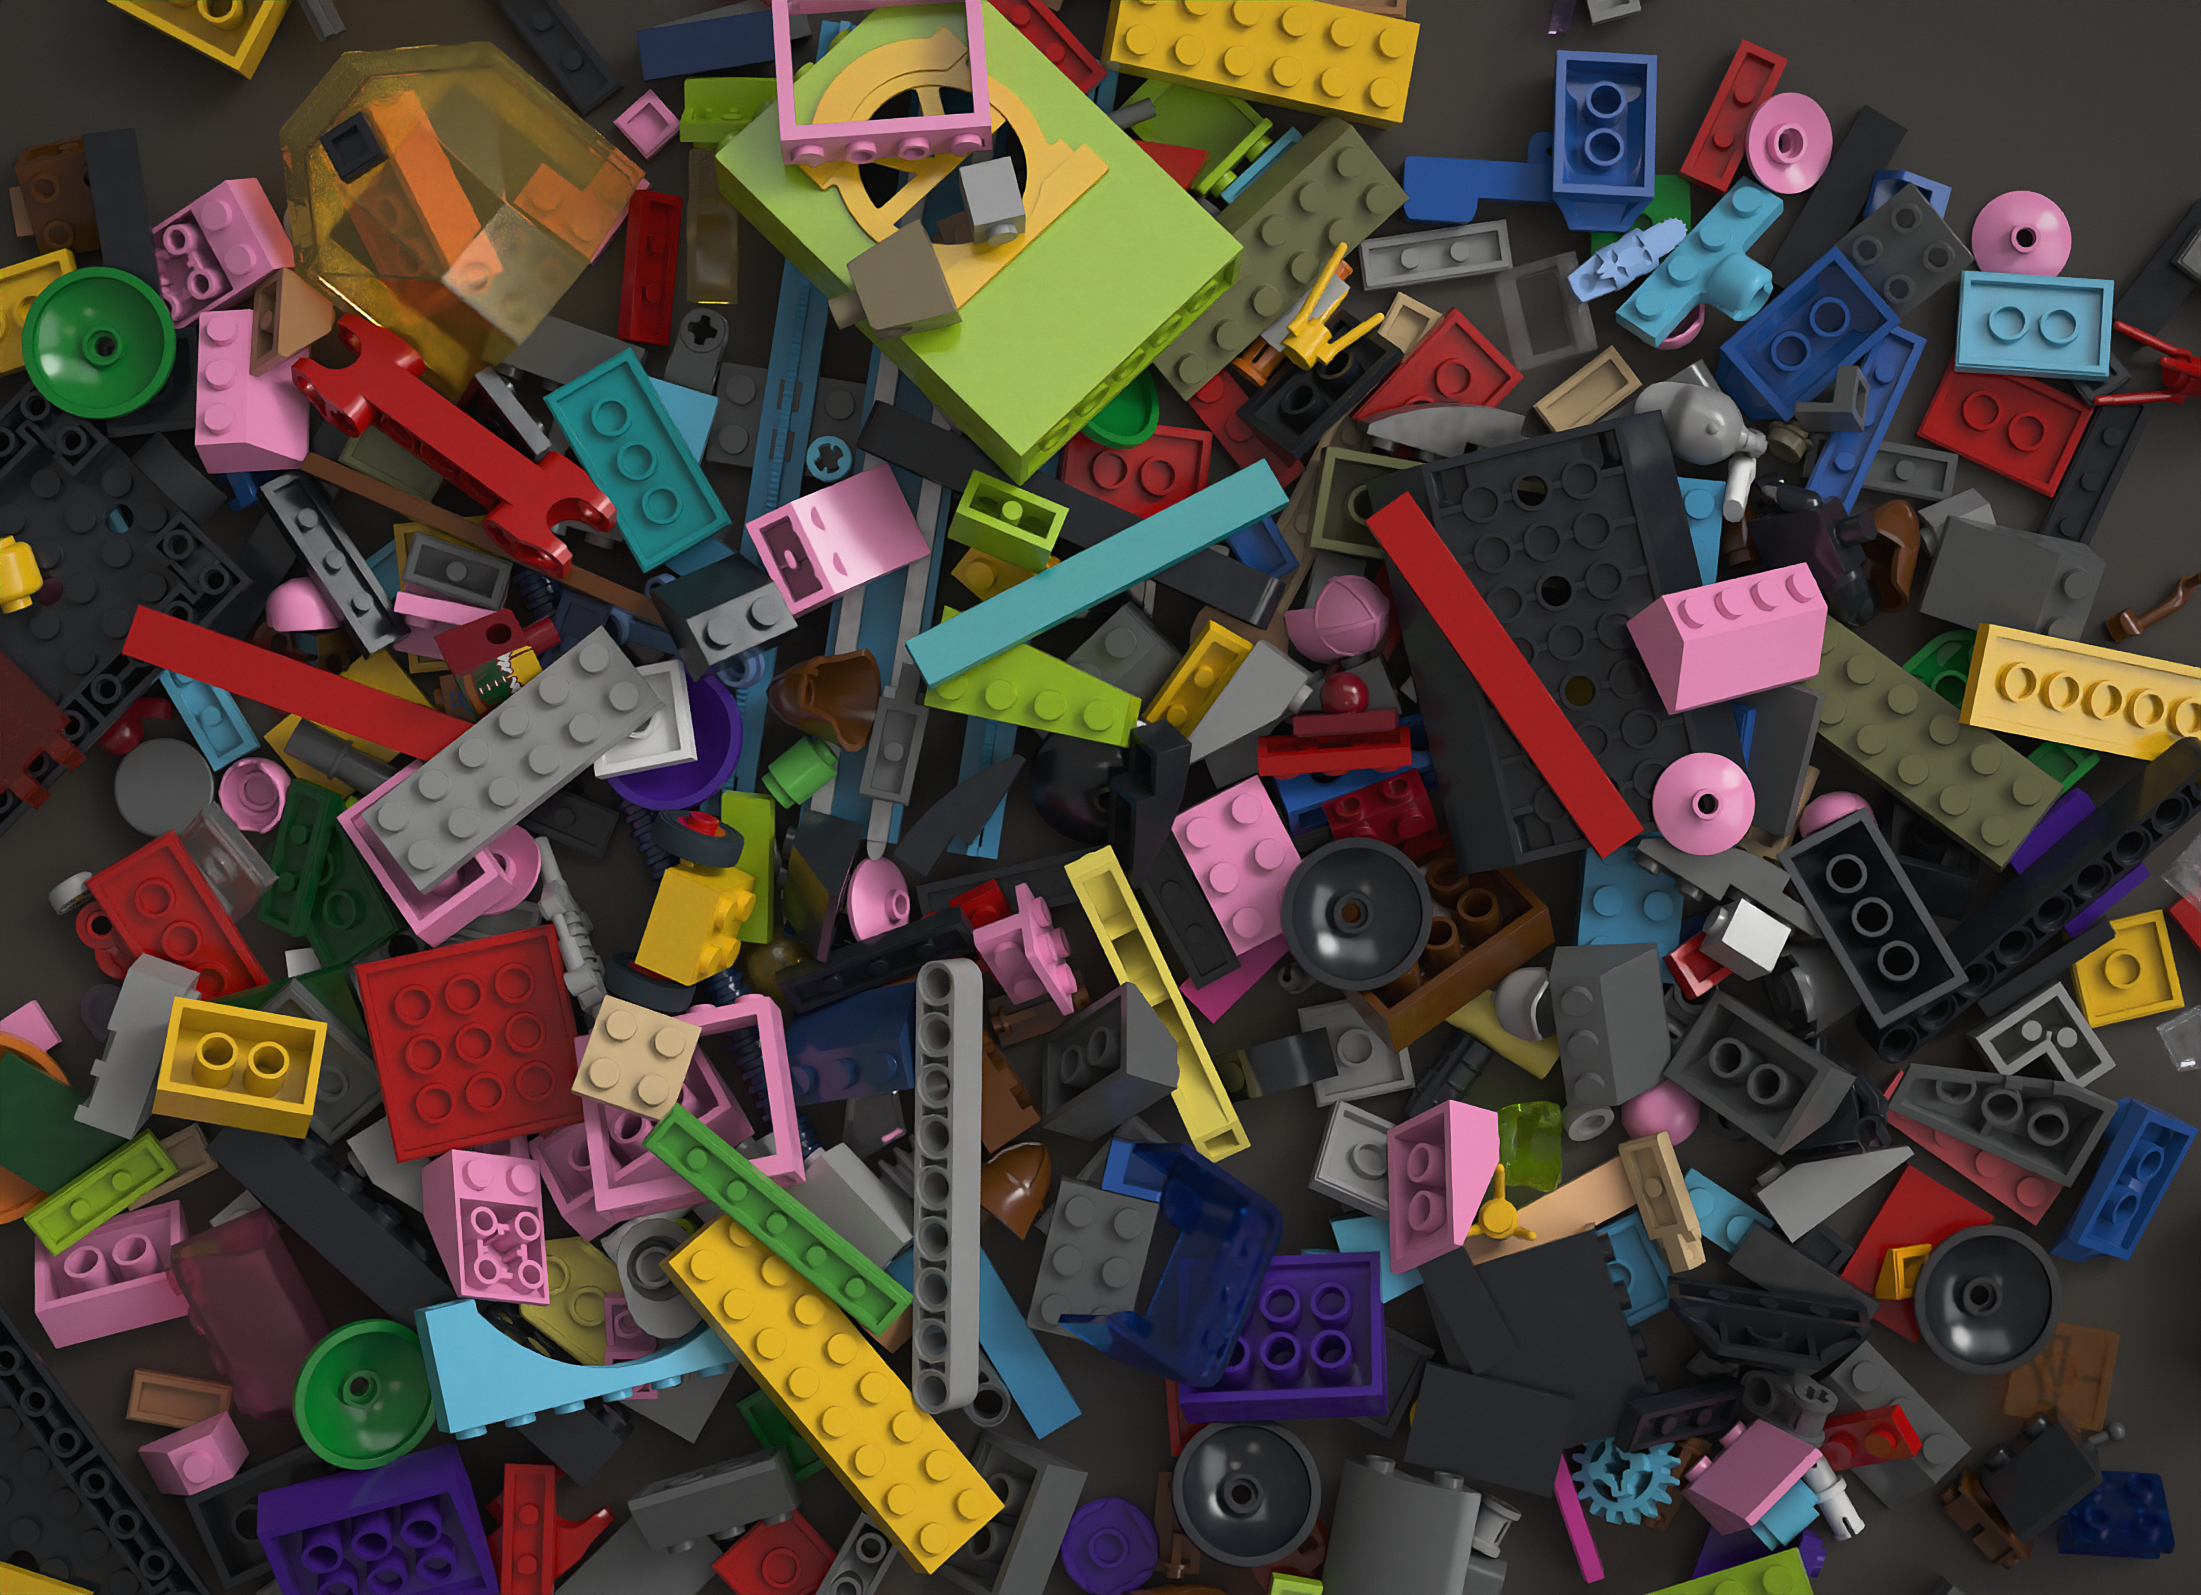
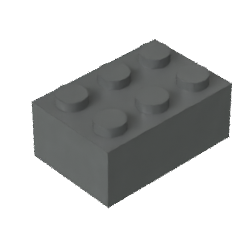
M1062 1173L1027 1314L1026 1327L1124 1351L1158 1213L1159 1202L1103 1190L1099 1182L1086 1181Z

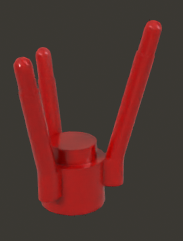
M2122 321L2114 322L2113 327L2115 330L2170 356V358L2162 356L2158 360L2159 364L2163 366L2162 381L2168 386V389L2163 391L2099 395L2093 398L2095 405H2124L2167 401L2183 404L2187 396L2201 398V357L2193 356L2188 349L2173 346Z

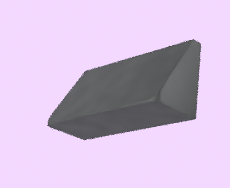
M416 532L401 580L499 611L502 609L513 563Z

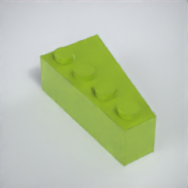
M945 605L941 623L963 612ZM1022 643L930 691L927 687L924 705L1130 749L1131 729L1136 728L1142 699L1027 643Z

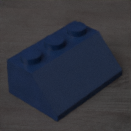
M917 981L864 990L799 1014L794 1011L785 1042L795 1107L915 1087Z

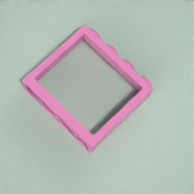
M772 0L780 141L784 165L809 163L811 168L819 166L824 162L846 160L854 164H866L874 161L876 158L888 157L920 160L930 154L953 153L957 156L967 157V152L992 150L981 0ZM965 2L974 113L796 125L789 15L874 10L878 7Z
M748 994L734 1000L735 1004L715 1007L711 1004L695 1005L686 1009V1014L674 1016L673 1018L702 1027L699 1037L758 1025L777 1154L748 1161L781 1188L806 1183L782 1015L778 1006L770 997H764L761 994ZM593 1028L589 1030V1035L574 1038L578 1070ZM582 1097L596 1212L609 1223H615L712 1203L680 1175L615 1188L605 1105Z

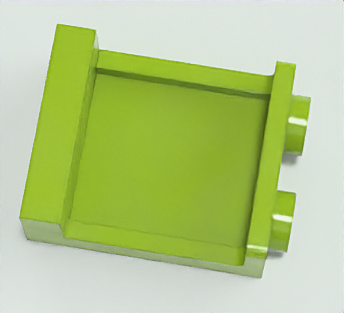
M1148 79L1119 108L1121 109L1150 97L1157 116L1128 127L1140 141L1210 151L1209 162L1190 190L1196 196L1199 195L1204 199L1210 193L1216 199L1219 198L1220 194L1238 178L1232 171L1245 158L1251 163L1255 162L1273 143L1268 135L1272 132L1274 124L1267 117L1263 119L1241 98Z

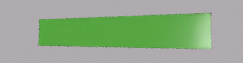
M676 1102L644 1138L642 1145L878 1338L912 1302L913 1295L679 1103Z

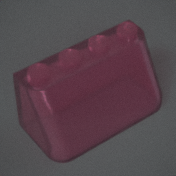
M263 1206L171 1245V1266L165 1269L167 1280L173 1292L177 1296L183 1294L190 1306L188 1314L194 1330L199 1336L206 1334L212 1345L210 1349L211 1357L217 1371L222 1376L228 1374L234 1384L233 1396L239 1410L243 1415L250 1413L255 1420L293 1417L292 1392L299 1368L312 1348L332 1332L266 1208Z

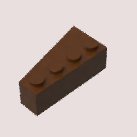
M919 971L883 983L881 986L886 987L917 981ZM948 978L949 987L951 988V980ZM982 1023L981 1143L985 1145L991 1154L1039 1122L1042 1118V1110ZM948 1027V1036L950 1038V1029ZM947 1079L948 1088L950 1090L949 1079Z

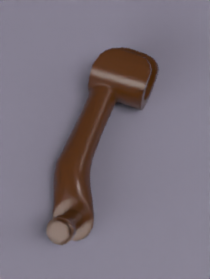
M2201 572L2193 577L2183 575L2165 601L2142 615L2136 617L2131 607L2105 620V625L2114 641L2122 643L2133 636H2137L2143 633L2146 627L2181 609L2195 592L2196 586L2201 584Z

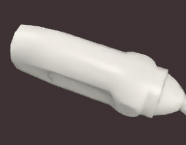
M1742 452L1734 453L1728 465L1729 476L1723 503V515L1731 522H1739L1743 517L1750 486L1756 475V459H1751Z

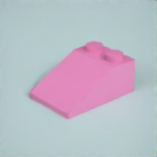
M417 758L340 814L337 819L415 934L433 948H436L516 888L486 847L428 894L424 895L417 889L361 814L422 767L424 763L421 759Z
M1448 1100L1387 1130L1391 1273L1400 1275L1463 1245L1499 1162L1500 1138L1498 1135L1497 1112Z
M1761 1419L1751 1421L1746 1426L1739 1420L1719 1439L1724 1448L1712 1460L1704 1455L1684 1474L1689 1483L1680 1493L1723 1536L1752 1527L1823 1454L1816 1447Z

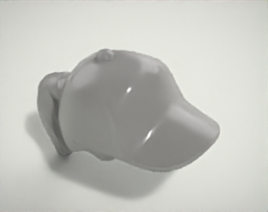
M1658 382L1647 387L1636 400L1634 414L1661 409L1671 453L1684 461L1705 466L1722 461L1735 452H1742L1751 459L1759 458L1767 449L1766 435L1758 430L1746 428L1737 405L1730 396L1718 390L1693 384Z
M1529 967L1515 970L1508 974L1499 984L1497 990L1491 994L1496 1017L1502 1028L1511 1035L1531 1043L1534 1041L1541 1042L1557 1031L1549 983L1550 971H1546V967Z

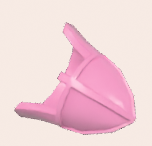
M1365 574L1363 577L1354 575L1334 576L1328 579L1329 583L1322 589L1314 608L1286 611L1284 617L1287 634L1300 653L1313 662L1334 665L1341 663L1340 661L1363 654L1376 648L1377 643L1383 638L1388 629L1391 603L1378 586L1368 580Z

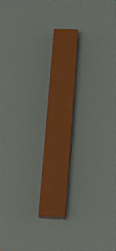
M313 452L311 454L307 453L300 469L312 478L495 557L510 561L518 567L667 630L652 599L572 564L573 569L563 579L551 576L531 565L519 562L488 537L480 524Z

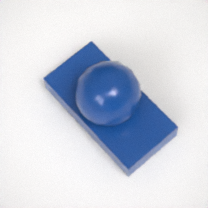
M1271 516L1225 539L1239 562L1276 579L1282 578L1301 566Z

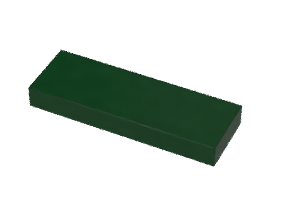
M304 778L291 780L256 921L292 937L306 935L342 794Z

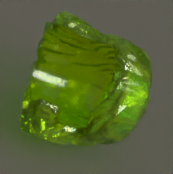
M1535 1101L1514 1104L1495 1111L1498 1113V1135L1500 1138L1498 1164L1500 1163L1504 1166L1505 1185H1525L1549 1193L1555 1191L1558 1183L1562 1182L1561 1170L1563 1161L1560 1154L1562 1153L1561 1133L1563 1128L1561 1107L1550 1101ZM1494 1174L1490 1180L1492 1182H1494Z

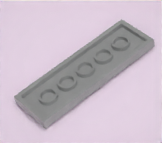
M601 625L361 815L417 889L426 895L664 708L665 705Z

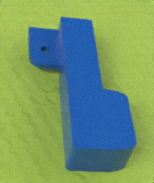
M1538 132L1530 138L1527 145L1526 163L1419 156L1406 157L1400 167V187L1408 195L1409 199L1399 207L1402 220L1406 224L1457 227L1467 225L1472 220L1478 203L1558 206L1552 198V156L1547 154V148L1552 147L1553 132Z

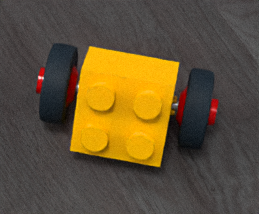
M663 809L655 819L651 839L662 849L680 857L681 863L665 869L638 953L618 952L613 954L604 974V984L616 995L638 1006L667 1012H681L689 1007L697 982L711 977L726 968H730L735 962L741 946L740 940L736 939L741 923L749 918L755 906L756 894L752 893L757 877L733 867L737 864L744 846V837L737 830L707 813L680 809Z

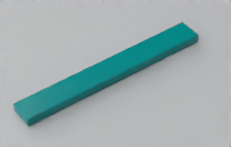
M1264 458L906 641L905 648L930 691L1287 508L1289 499Z

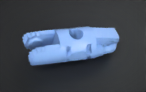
M1670 217L1668 220L1664 219L1662 223L1659 222L1644 232L1639 228H1635L1624 234L1617 242L1593 253L1592 257L1564 279L1573 299L1578 305H1581L1611 292H1617L1629 285L1635 278L1646 275L1658 268L1659 258L1674 250L1675 247L1680 246V242H1684V238L1687 237L1686 231L1688 230L1685 228L1686 224H1683L1682 220H1678L1677 217L1674 219Z

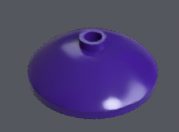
M684 662L698 761L606 778L610 785L625 799L653 811L660 812L663 809L686 810L710 799L729 780L737 766L742 751L743 723L740 710L733 695L714 675L694 683Z

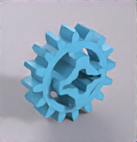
M1616 1434L1584 1443L1583 1445L1587 1448L1585 1454H1573L1572 1457L1574 1461L1582 1464V1471L1576 1472L1571 1476L1573 1481L1584 1483L1585 1487L1577 1495L1579 1500L1585 1502L1593 1501L1589 1511L1593 1515L1600 1517L1606 1515L1608 1522L1621 1525L1624 1519L1626 1523L1640 1525L1641 1512L1645 1516L1655 1519L1658 1517V1511L1655 1506L1658 1501L1671 1504L1673 1500L1665 1491L1668 1485L1679 1486L1680 1480L1670 1475V1469L1681 1464L1679 1458L1668 1456L1667 1454L1675 1445L1674 1442L1649 1447L1648 1449L1651 1454H1644L1641 1450L1623 1453L1613 1444ZM1602 1485L1611 1487L1612 1496L1617 1498L1618 1503L1608 1497Z

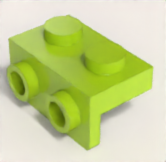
M688 76L684 82L685 109L680 120V142H693V146L699 149H716L722 139L734 130L741 132L754 120L753 116L757 108L771 96L778 98L777 78Z

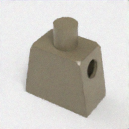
M919 219L909 223L852 259L847 264V269L855 289L828 300L829 307L840 330L868 319L874 334L879 340L894 339L954 325L963 321L928 233Z

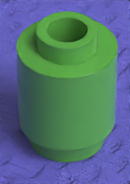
M805 735L768 766L770 771L762 777V781L777 801L788 809L795 802L801 805L838 774L833 765L839 759L823 739L817 738L813 742Z

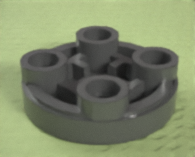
M157 738L139 744L123 758L115 776L114 796L118 809L124 819L139 832L152 837H158L173 828L179 837L195 830L207 819L216 800L219 779L206 756L192 744L179 739Z

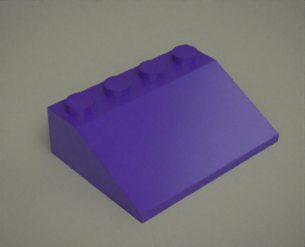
M1380 1251L1180 1260L1179 1404L1187 1423L1387 1416V1355Z
M455 1442L400 1456L381 1467L365 1470L351 1469L258 1494L257 1535L283 1595H495L500 1593V1586L470 1479Z

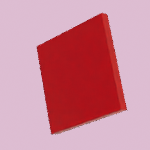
M554 923L354 965L397 1164L444 1154L451 1149L462 1150L585 1122L582 1097L571 1093L578 1073L574 1038L578 1037L568 987L563 976L565 972L561 953L557 945L558 939Z

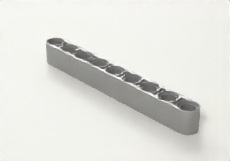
M966 958L928 962L920 969L916 982L912 1393L917 1406L928 1414H939L965 1407L974 1401L978 1391L983 979L978 965ZM949 977H950V980H951V988L949 987V982H948V978H949ZM948 1027L950 1029V1038L948 1036ZM947 1079H949L950 1090L948 1088ZM946 1180H947V1182H948L949 1191H948L947 1186H946Z

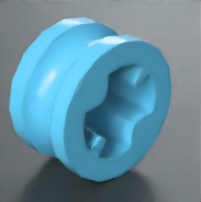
M824 436L816 439L810 445L806 455L808 469L817 479L823 482L834 483L848 475L852 468L853 457L850 448L843 440L835 436ZM828 445H831L830 449L833 452L838 447L843 453V457L837 461L840 469L833 473H828L829 469L827 467L820 471L816 466V462L822 458L819 450Z

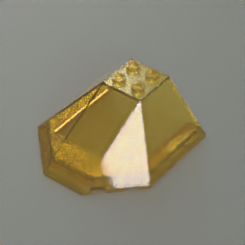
M490 41L444 46L402 47L393 50L367 52L365 50L344 52L279 130L296 274L345 314H354L375 325L387 328L409 343L425 362L426 371L422 376L452 400L457 399L464 393L475 374L489 365L494 368L521 346L586 269L646 174L643 169ZM362 111L368 114L391 158L352 183L347 184L341 181L319 137Z

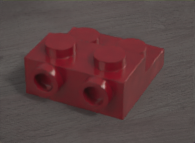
M1417 768L1322 803L1334 840L1352 837L1379 840L1397 848L1409 859L1444 847L1428 794Z

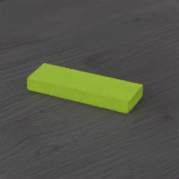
M727 790L722 794L721 822L731 826L744 837V846L740 858L733 867L757 877L752 893L756 894L754 909L749 918L741 923L736 939L745 942L768 944L773 939L775 797L768 794Z
M147 1128L24 1213V1221L53 1257H56L179 1171L178 1164L151 1130Z

